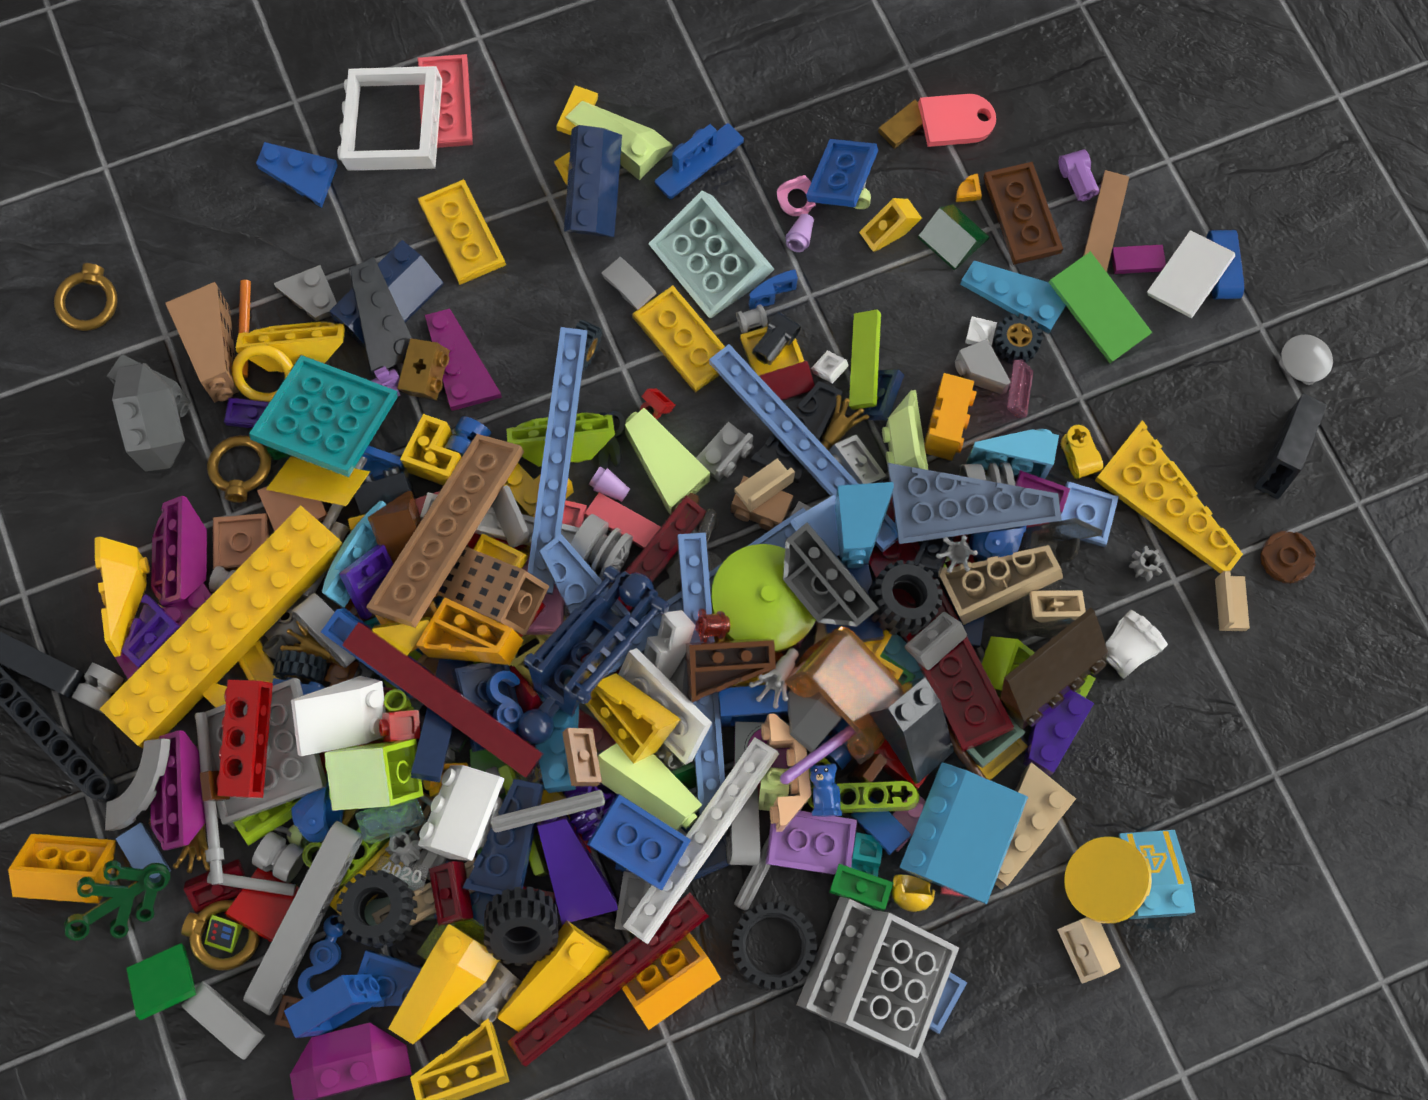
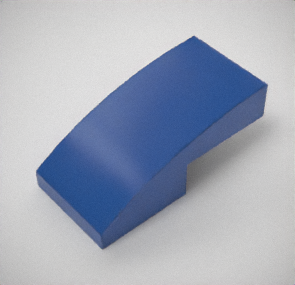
M796 270L778 274L756 287L749 294V309H755L759 304L763 307L772 305L775 302V294L796 290L798 281Z
M871 796V803L878 804L879 802ZM889 811L858 812L850 815L853 819L857 820L859 826L868 835H871L889 855L911 836L909 831Z

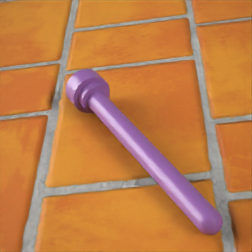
M869 703L861 709L859 718L781 774V783L789 784L865 727H876L877 724L870 715V712L878 705L876 703Z

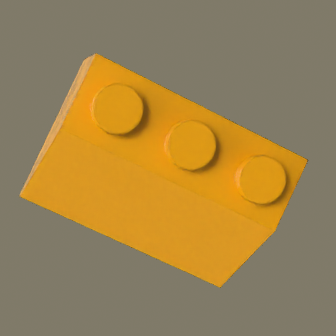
M30 834L8 869L12 897L99 903L103 896L81 897L77 892V882L83 877H91L95 883H110L104 877L103 867L107 862L114 860L116 840ZM85 884L81 887V889L88 890L92 886L89 884Z
M688 933L627 983L622 990L648 1030H650L703 991L710 988L721 978L691 933Z

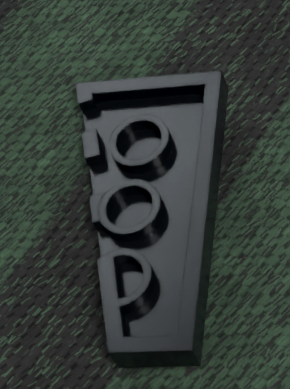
M372 257L350 267L349 273L355 302L357 303L360 326L362 327L365 351L368 356L370 375H375L374 371L384 366L387 369L405 361L410 338L412 337L375 258Z

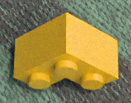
M425 414L422 415L400 458L408 473L445 485L462 458L460 453L444 448L450 436L453 435L447 422Z
M517 463L504 486L508 485L520 512L523 515L535 517L541 474L533 480ZM569 478L567 484L566 498L574 492L572 482Z

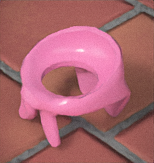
M805 175L786 181L777 189V199L780 207L788 215L800 216L801 214H808L812 207L816 205L814 202H808L807 200L806 205L802 208H794L788 202V194L793 189H800L807 194L811 181Z

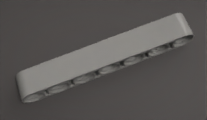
M339 821L332 825L243 999L245 1003L267 1015H271L275 1011L363 840V834Z

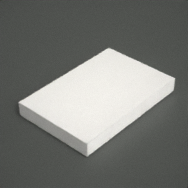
M1190 230L1149 288L1147 294L1192 318L1235 258V252Z

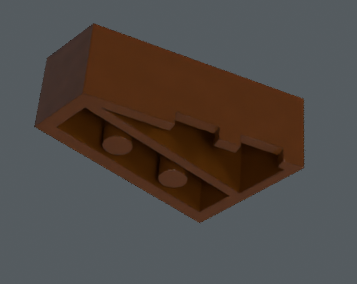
M770 638L686 643L688 696L691 702L776 669L774 640Z

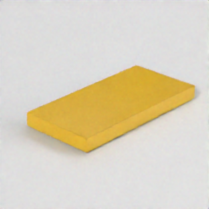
M464 179L418 198L419 204L459 285L506 265Z
M673 285L632 314V318L695 393L719 376L717 371L709 364V359L725 346Z

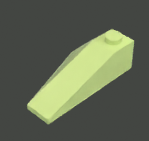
M581 101L565 117L575 126L600 127L621 134L620 165L638 180H641L673 147L670 142L655 130L584 101Z

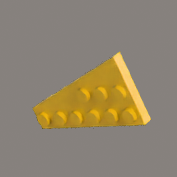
M1142 420L1095 481L1112 494L1119 496L1120 500L1220 574L1223 571H1231L1243 553L1225 529L1220 528L1211 516L1213 513L1207 506L1202 504L1196 496L1198 493L1174 461H1170L1161 449L1162 445L1157 439H1153L1147 431L1148 427Z

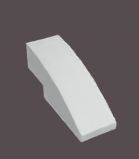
M682 610L666 612L662 615L658 635L647 638L644 656L668 679L672 677L686 653V643L691 641L695 624Z

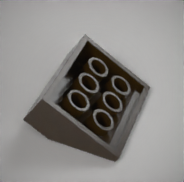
M1089 608L1004 677L1000 701L1007 714L1021 729L1025 728L1028 724L1031 727L1037 724L1044 715L1042 713L1049 707L1055 709L1065 699L1063 696L1070 690L1072 692L1077 691L1086 682L1084 678L1090 673L1093 675L1098 674L1106 666L1105 660L1108 650L1095 611Z

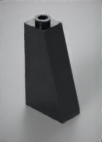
M1304 393L1292 407L1254 488L1276 499L1281 497L1303 468L1327 407L1326 404Z

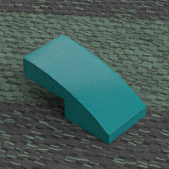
M856 832L851 868L878 877L883 847L871 835Z

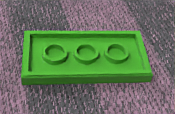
M1091 251L1048 282L1109 363H1112L1152 333Z

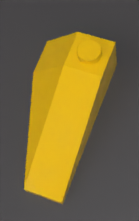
M96 537L95 565L97 569H101L103 582L98 583V589L105 608L101 609L104 638L114 657H118L122 653V648L147 585L146 574L150 573L148 559L142 557L137 547L104 537Z

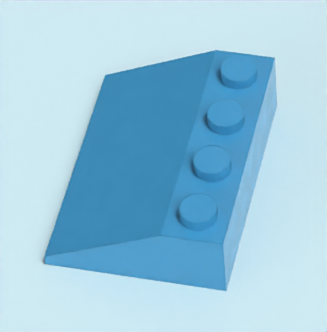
M942 762L900 868L915 877L987 904L1028 797L967 770Z

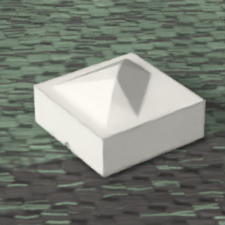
M971 317L965 343L973 345L988 339L992 346L997 322Z
M827 350L811 369L813 374L833 384L849 365L846 359Z

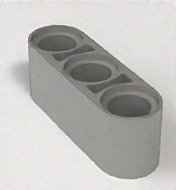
M313 593L294 608L292 614L309 634L341 666L346 668L356 658L321 633V630L335 612L317 594Z
M757 787L726 830L728 865L757 866L759 863L760 831Z
M202 981L195 989L196 995L186 999L182 1007L234 1054L245 1060L265 1034L216 990Z

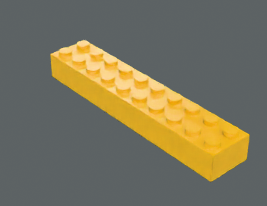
M300 505L99 710L141 748L144 747V741L159 739V736L168 734L204 697L202 694L213 683H217L331 566L343 543Z

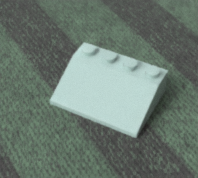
M701 191L648 243L709 318L714 317L753 290L774 270L718 201L704 191Z

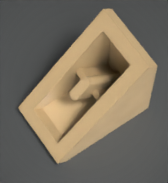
M1082 590L1029 592L1033 619L1047 627L1075 621L1086 612Z

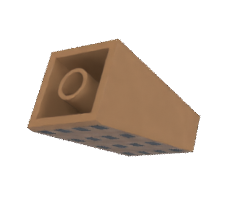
M213 282L166 302V306L197 376L214 403L228 400L233 394L238 393L239 390L232 378L235 349L231 311L217 284Z
M465 547L437 592V595L502 623L525 636L547 593L549 585L521 568Z

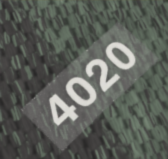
M381 855L375 871L383 870L389 874L391 873L405 881L409 885L408 887L423 891L429 868L409 863V866L406 867L402 862L395 865L390 860V857Z

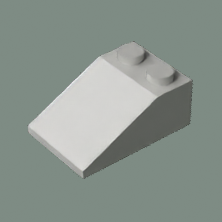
M358 676L291 700L299 756L366 744L382 738L379 733V720L383 719L382 713H386L383 683L380 680Z

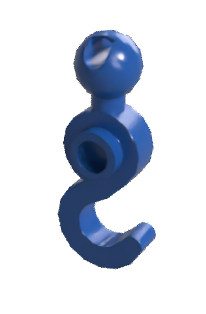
M500 671L489 678L486 684V692L488 698L493 703L499 705L495 708L493 717L517 734L516 728L524 713L515 701L499 692L498 684L500 681H504L511 687H514L520 683V679L510 671Z
M331 915L325 920L323 925L326 934L325 940L317 942L310 951L311 963L314 966L304 970L298 979L299 993L303 998L315 992L310 987V979L316 974L324 973L334 968L341 959V949L336 940L344 934L342 930L344 925L335 922V917L339 915Z

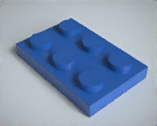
M830 139L807 191L806 197L808 202L856 207L878 153L877 144Z
M617 794L587 845L662 891L691 839L625 797Z

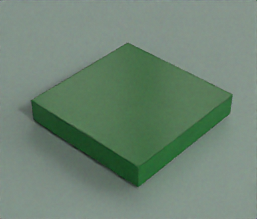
M182 943L126 968L135 1014L140 1021L196 995L186 948Z

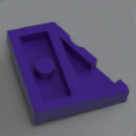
M376 545L339 573L361 619L371 617L372 613L366 607L393 566L384 545Z
M146 594L141 600L144 606L139 619L134 618L130 628V635L126 638L122 648V652L138 668L181 627Z

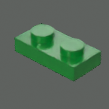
M838 864L829 893L843 898H850L860 904L884 912L894 882Z

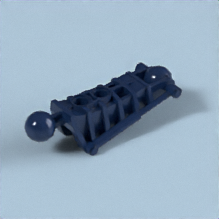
M613 566L606 567L603 572L605 579L579 608H575L534 654L526 655L524 664L529 667L535 692L544 698L545 701L539 709L528 710L521 716L518 723V731L521 738L534 745L545 743L551 738L554 730L552 718L560 709L570 717H573L580 702L585 704L590 701L593 689L631 647L632 641L657 613L663 615L669 610V603L658 596L652 581L646 575L637 572L630 574L626 571L621 573ZM612 582L613 585L603 598L599 596ZM619 596L626 605L635 608L630 615L626 614L623 617L611 609ZM595 629L602 635L592 645L586 639ZM586 653H591L588 656V658L584 661V663H582V656ZM569 676H573L565 686V679Z

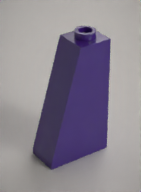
M568 815L537 822L562 924L566 921L573 922L618 910L614 892L580 835L576 833L574 825L570 823L571 820Z

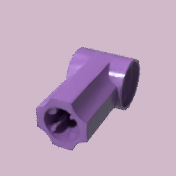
M1083 149L1060 156L1058 160L1060 172L1064 178L1069 179L1077 200L1084 202L1098 195L1100 190L1090 170L1091 160L1088 152Z

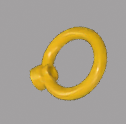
M249 346L239 352L233 361V381L238 390L247 398L254 401L270 402L277 391L262 393L252 389L243 377L242 370L245 362L249 358L258 355L271 357L282 366L285 379L294 366L282 351L272 346Z

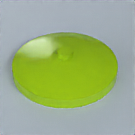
M770 544L750 545L731 554L717 570L710 589L712 614L717 626L729 640L770 638L774 640L776 653L796 645L813 627L816 619L783 580L785 548Z

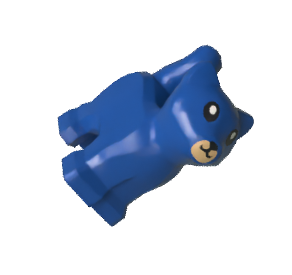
M834 763L820 766L813 765L810 768V779L815 785L813 789L814 809L812 816H842L840 789L835 783L837 766Z

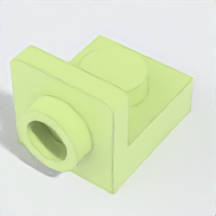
M770 767L764 775L760 784L759 810L770 811V806H774L777 797L788 796L789 784H782L780 781L781 774L788 769Z

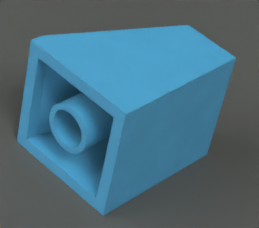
M893 482L838 485L835 513L840 561L847 565L848 568H860L864 564H868L890 504L894 489Z

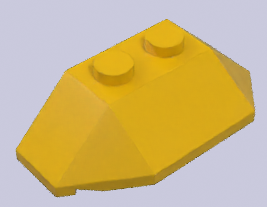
M331 322L269 326L253 330L250 333H239L235 348L236 352L239 353L249 346L268 345L282 351L291 360L293 366L301 355L325 364L343 343L345 327L344 324H334ZM258 355L249 358L250 361L268 372H284L282 366L271 357Z

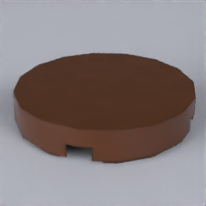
M1280 531L1270 536L1263 544L1260 553L1261 562L1266 572L1275 580L1283 583H1296L1305 579L1314 570L1315 549L1311 542L1302 534Z

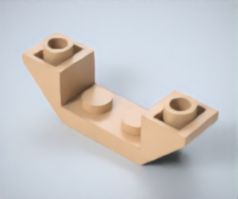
M768 714L765 723L761 725L762 739L767 740V745L773 749L790 748L786 752L787 765L794 766L807 756V750L790 735L789 725L777 715ZM809 769L789 783L790 793L795 794V796L777 797L774 806H770V820L772 824H776V832H782L811 797Z

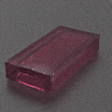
M1014 360L1007 409L1017 418H1026L1033 378V370L1023 360Z

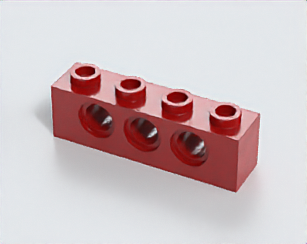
M228 680L224 693L226 705L225 716L222 719V745L219 749L221 761L220 772L216 781L218 788L217 796L263 798L273 683L256 680ZM247 704L248 709L246 715L244 716L243 710L245 705ZM243 733H244V735H245V741H244V743L242 744V743H241V736H242ZM240 763H242V771H241V773H239V770H238V767H239V764H240Z

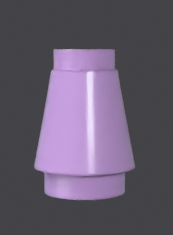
M801 214L786 234V246L790 250L803 252L809 247L814 222L812 216Z
M599 467L589 485L594 487V491L616 500L618 499L621 502L630 490L608 468L605 470Z

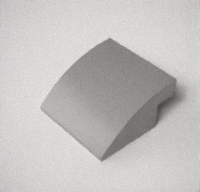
M839 897L796 1005L863 1036L918 1058L959 947L889 912L872 910L850 898Z

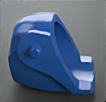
M1027 526L972 533L969 542L970 550H977V555L973 556L979 562L988 560L987 558L998 556L999 558L1013 555V553L1018 552Z
M329 782L326 783L325 788L303 796L291 808L294 825L309 842L319 843L324 841L332 825L336 821L342 823L343 810L332 811L329 797Z

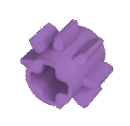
M384 366L374 371L376 378L371 380L372 382L396 390L397 395L400 396L397 389L400 377L395 369L388 371Z

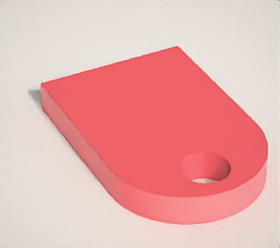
M975 94L923 97L918 101L927 147L981 142L991 134L996 124V113L992 105L983 97ZM982 113L986 115L988 121H981L977 114Z

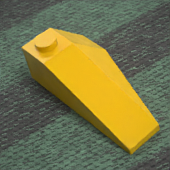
M566 921L558 932V943L556 947H553V952L550 955H545V959L537 960L499 1012L497 1018L520 1032L608 960L612 955V951L569 921Z
M448 924L388 1029L411 1044H415L446 1015L485 984L500 960L493 958V953H489L484 944L457 927Z

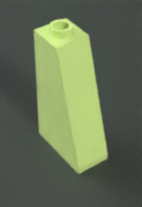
M645 408L638 413H632L627 418L625 434L666 510L671 515L685 496H689L690 492L696 494L710 481V472Z
M616 743L598 755L602 784L616 794L625 797L675 830L680 829L682 826L687 829L698 819L696 812L702 804L654 754L633 764Z

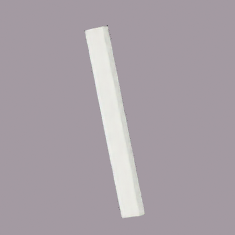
M754 737L687 833L686 837L691 839V842L663 890H658L651 885L623 925L624 928L646 944L650 942L778 757L779 753L777 750Z

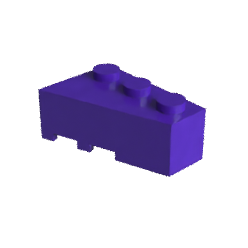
M1072 690L1063 696L1065 699L1055 709L1049 707L1042 713L1044 715L1043 718L1032 726L1029 732L1028 747L1026 748L1023 764L1028 766L1032 762L1049 777L1055 772L1094 705L1092 701L1077 692H1072Z

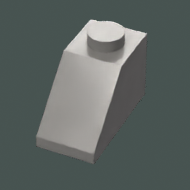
M988 339L959 350L955 360V367L959 375H963L965 379L973 380L974 385L999 394L1007 392L1011 382Z

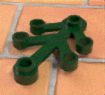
M109 861L104 865L103 874L105 879L116 881L120 878L136 881L129 886L95 883L91 877L81 878L77 882V892L81 897L93 895L110 898L83 915L73 914L68 917L64 923L67 938L74 941L84 939L89 934L90 924L117 907L119 908L116 919L110 923V933L115 938L126 936L129 931L128 919L134 897L144 890L143 902L139 903L135 909L136 917L141 922L150 921L154 917L153 906L157 891L165 888L170 880V872L167 866L162 863H151L143 869L121 867V864L117 861ZM111 868L118 869V871L113 874L107 872ZM155 873L160 874L157 878L149 877L150 875ZM85 884H89L92 886L88 890L81 889V887ZM144 909L150 910L147 914H140ZM76 922L82 923L80 926L77 927L71 925ZM118 925L124 926V928L119 931L114 929Z

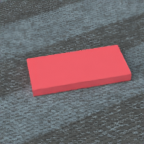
M467 54L418 58V67L436 66L442 77L437 148L473 145ZM419 85L421 124L425 85Z

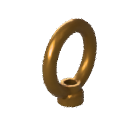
M84 263L81 272L67 277L59 285L54 297V307L59 319L64 324L76 330L88 331L103 326L111 319L117 307V293L113 284L103 276L104 268L95 264ZM82 282L90 285H100L107 297L104 310L97 317L90 320L75 319L68 313L65 307V299L69 290Z
M233 436L220 442L211 452L207 463L208 475L212 483L225 492L226 500L236 503L245 502L247 500V492L257 488L268 476L271 468V456L265 445L252 441L250 436ZM236 446L251 447L260 457V466L257 473L245 482L241 480H231L228 482L221 477L218 471V464L222 455Z
M222 900L212 903L199 914L190 912L182 927L181 934L189 937L194 956L204 966L214 970H230L241 966L252 957L260 941V935L249 930L248 941L243 950L237 955L225 959L210 955L203 947L201 936L205 931L207 921L212 915L227 912L234 902L233 900Z

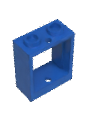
M757 685L752 688L749 686L726 688L718 692L721 727H733L735 722H765L768 714H775L785 722L788 715L787 701L783 700L781 691L778 700L779 706L777 709L773 708L775 690L770 689L762 700L757 702L756 698L762 693L766 685Z
M371 974L341 975L287 1008L284 1012L295 1038L319 1036L330 1033L381 1002L380 988Z

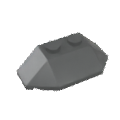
M146 363L119 367L112 401L126 453L145 472L171 468L185 441L172 387L159 375L150 370Z
M808 522L786 539L783 580L818 623L858 626L879 609L864 588Z
M816 663L787 694L788 716L791 724L789 726L790 735L812 753L866 693L867 689L847 672Z

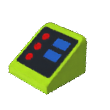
M212 915L204 944L233 953L243 926Z

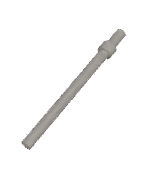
M207 712L196 713L201 772L213 771ZM216 801L204 802L208 850H205L206 862H210L212 885L224 883L222 871L224 850L220 848Z

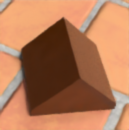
M412 491L405 492L368 517L377 544L385 546L392 563H395L421 522Z

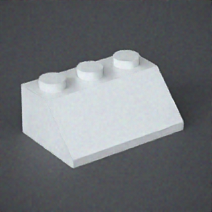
M450 765L443 774L440 792L432 801L429 819L421 828L418 846L448 859L472 861L504 778L465 765Z

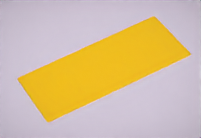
M291 456L266 490L347 506L370 471L354 468L351 475L346 477Z

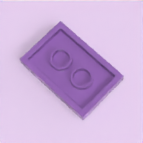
M799 811L782 832H776V824L771 823L766 864L835 875L838 864L848 867L852 865L857 820L836 816L817 817L812 816L811 812Z

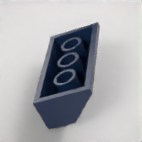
M577 125L572 128L564 232L614 237L622 145L621 134L605 128Z
M403 240L378 263L379 269L404 322L414 315L444 285L443 281L425 259ZM352 288L330 310L335 324H344L345 332L365 348L357 303L355 302Z

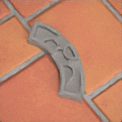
M170 739L144 741L141 762L132 783L121 796L107 802L105 830L115 831L123 829L134 823L136 816L142 810L146 811L157 793L155 787L159 776H164L170 750Z

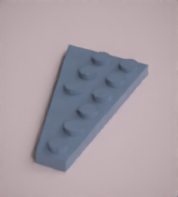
M887 463L889 481L894 483L892 502L898 544L1062 521L1058 493Z

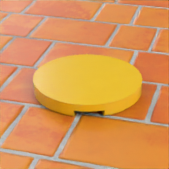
M1100 837L1085 843L1076 850L1066 867L1064 881L1065 890L1070 902L1081 914L1099 923H1117L1132 917L1134 912L1140 908L1146 897L1149 896L1152 877L1147 860L1134 845L1116 837Z

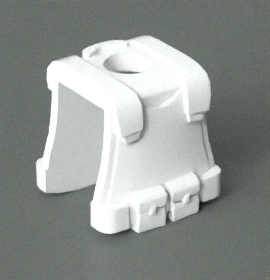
M1130 610L1118 622L1113 634L1105 643L1108 650L1106 661L1124 679L1140 664L1155 657L1168 644L1161 633L1144 616Z

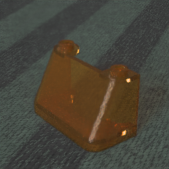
M846 627L834 629L807 649L784 681L794 693L801 697H811L819 691L854 729L856 733L849 738L847 747L850 754L860 765L871 758L886 740L870 712L902 686L860 638Z

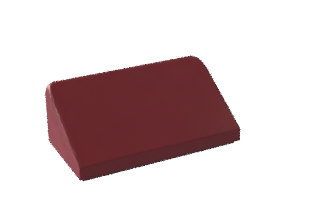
M807 361L759 376L782 401L808 393L814 387Z
M510 665V671L520 679V683L514 687L523 713L528 710L539 709L543 703L539 695L515 666Z
M239 859L222 865L224 874L246 877ZM210 871L185 881L184 891L195 914L212 903L229 900L238 896L243 888L207 883Z
M451 861L429 868L438 926L473 919L469 889L463 888L467 879L464 863Z

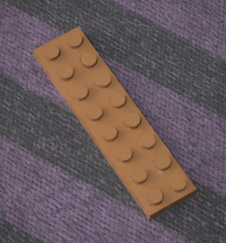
M480 434L475 436L366 608L370 613L416 628L524 454V450L520 445Z

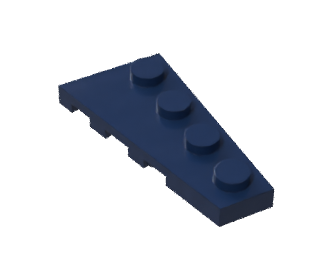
M514 779L498 814L503 815L539 806L544 785ZM536 823L501 832H494L491 828L486 837L487 841L481 853L478 854L473 864L474 868L470 877L466 879L463 888L492 895H501L503 890H514V887L519 886L523 889Z

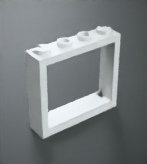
M437 67L349 69L348 79L344 81L346 100L342 102V112L344 115L343 123L340 124L342 141L337 151L338 158L342 161L347 171L435 169L442 93V77ZM425 85L419 150L354 151L360 86Z

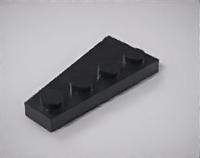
M820 381L804 397L793 412L819 441L835 411L836 396L840 395L842 397L843 391ZM774 434L771 435L765 442V445L752 456L751 463L764 468L778 458L786 470L792 468L795 471L793 481L799 483L805 467Z

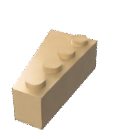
M1049 545L1015 552L1013 555L1004 557L987 558L988 560L976 563L968 562L970 568L968 572L965 571L963 564L954 567L951 573H948L945 567L940 574V578L963 625L1028 595L1030 591H1037L1063 578L1061 568Z
M1032 762L1024 768L1019 784L1015 789L1016 792L1026 795L1028 799L995 882V885L1000 889L1010 884L1076 800L1074 796Z

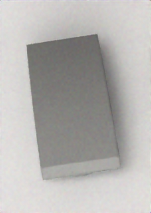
M619 257L602 272L604 279L614 286L622 297L637 310L657 294L648 282L622 257Z

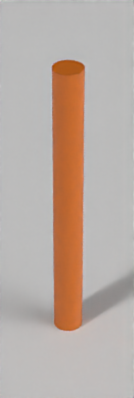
M249 280L240 281L239 333H249L251 281ZM248 360L245 362L242 370L244 379L248 378Z

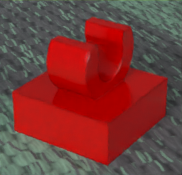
M654 388L647 389L642 395L646 402L641 405L640 410L643 408L648 410L651 406L654 409L652 416L658 420L662 414L670 413L676 405L661 391Z

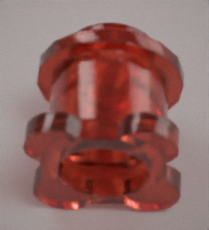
M699 609L695 626L696 632L700 636V641L707 642L708 636H717L723 639L726 633H729L730 619L728 616H725L723 611H718L716 614H706L705 609Z

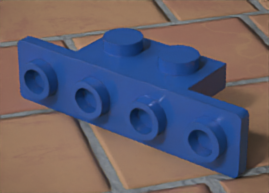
M729 123L718 131L711 124L704 129L697 130L689 141L685 144H679L672 153L673 166L655 179V185L669 199L674 198L744 142V138Z

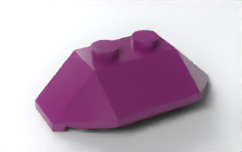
M180 496L163 503L161 508L162 514L157 521L152 537L151 589L163 606L185 600L206 581L207 529L185 496Z
M182 730L159 736V739H170V750L164 776H159L155 787L157 793L151 802V828L156 838L161 842L163 850H171L188 845L206 823L200 781L199 750Z
M366 1023L311 1037L293 1068L290 1078L294 1100H316L412 1075L407 1045L372 1023Z

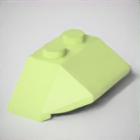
M911 390L889 416L886 427L882 428L883 441L888 443L889 451L886 452V462L928 470L916 390Z

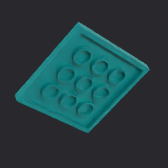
M301 355L249 433L250 439L349 477L398 398L397 391Z

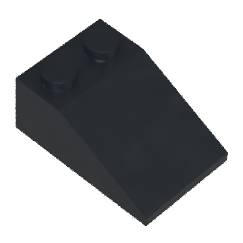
M926 677L906 682L870 712L873 720L915 784L919 783L954 752L941 701Z

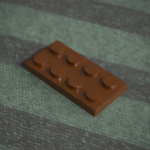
M1033 162L985 172L983 178L1013 265L1061 254L1063 246Z

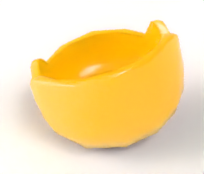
M898 874L894 876L891 895L899 907L907 911L917 912L926 910L933 903L935 890H932V893L930 892V883L928 881L910 875Z

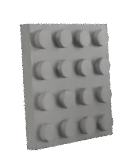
M292 678L276 684L272 688L263 798L230 796L229 800L216 801L222 824L233 823L326 787L327 781L319 753L299 756L297 752L291 700L304 696L299 679ZM247 704L245 705L243 710L244 716L247 713ZM225 705L207 711L213 771H220L219 749L223 738L222 719L225 716ZM243 733V735L241 736V743H242V744H243L244 741H245V735H244V733ZM242 763L238 767L239 773L242 771Z

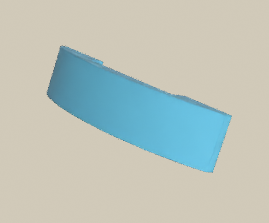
M379 501L358 522L342 544L329 568L322 593L340 607L345 608L351 597L339 573L377 545L368 517L387 505L383 501Z

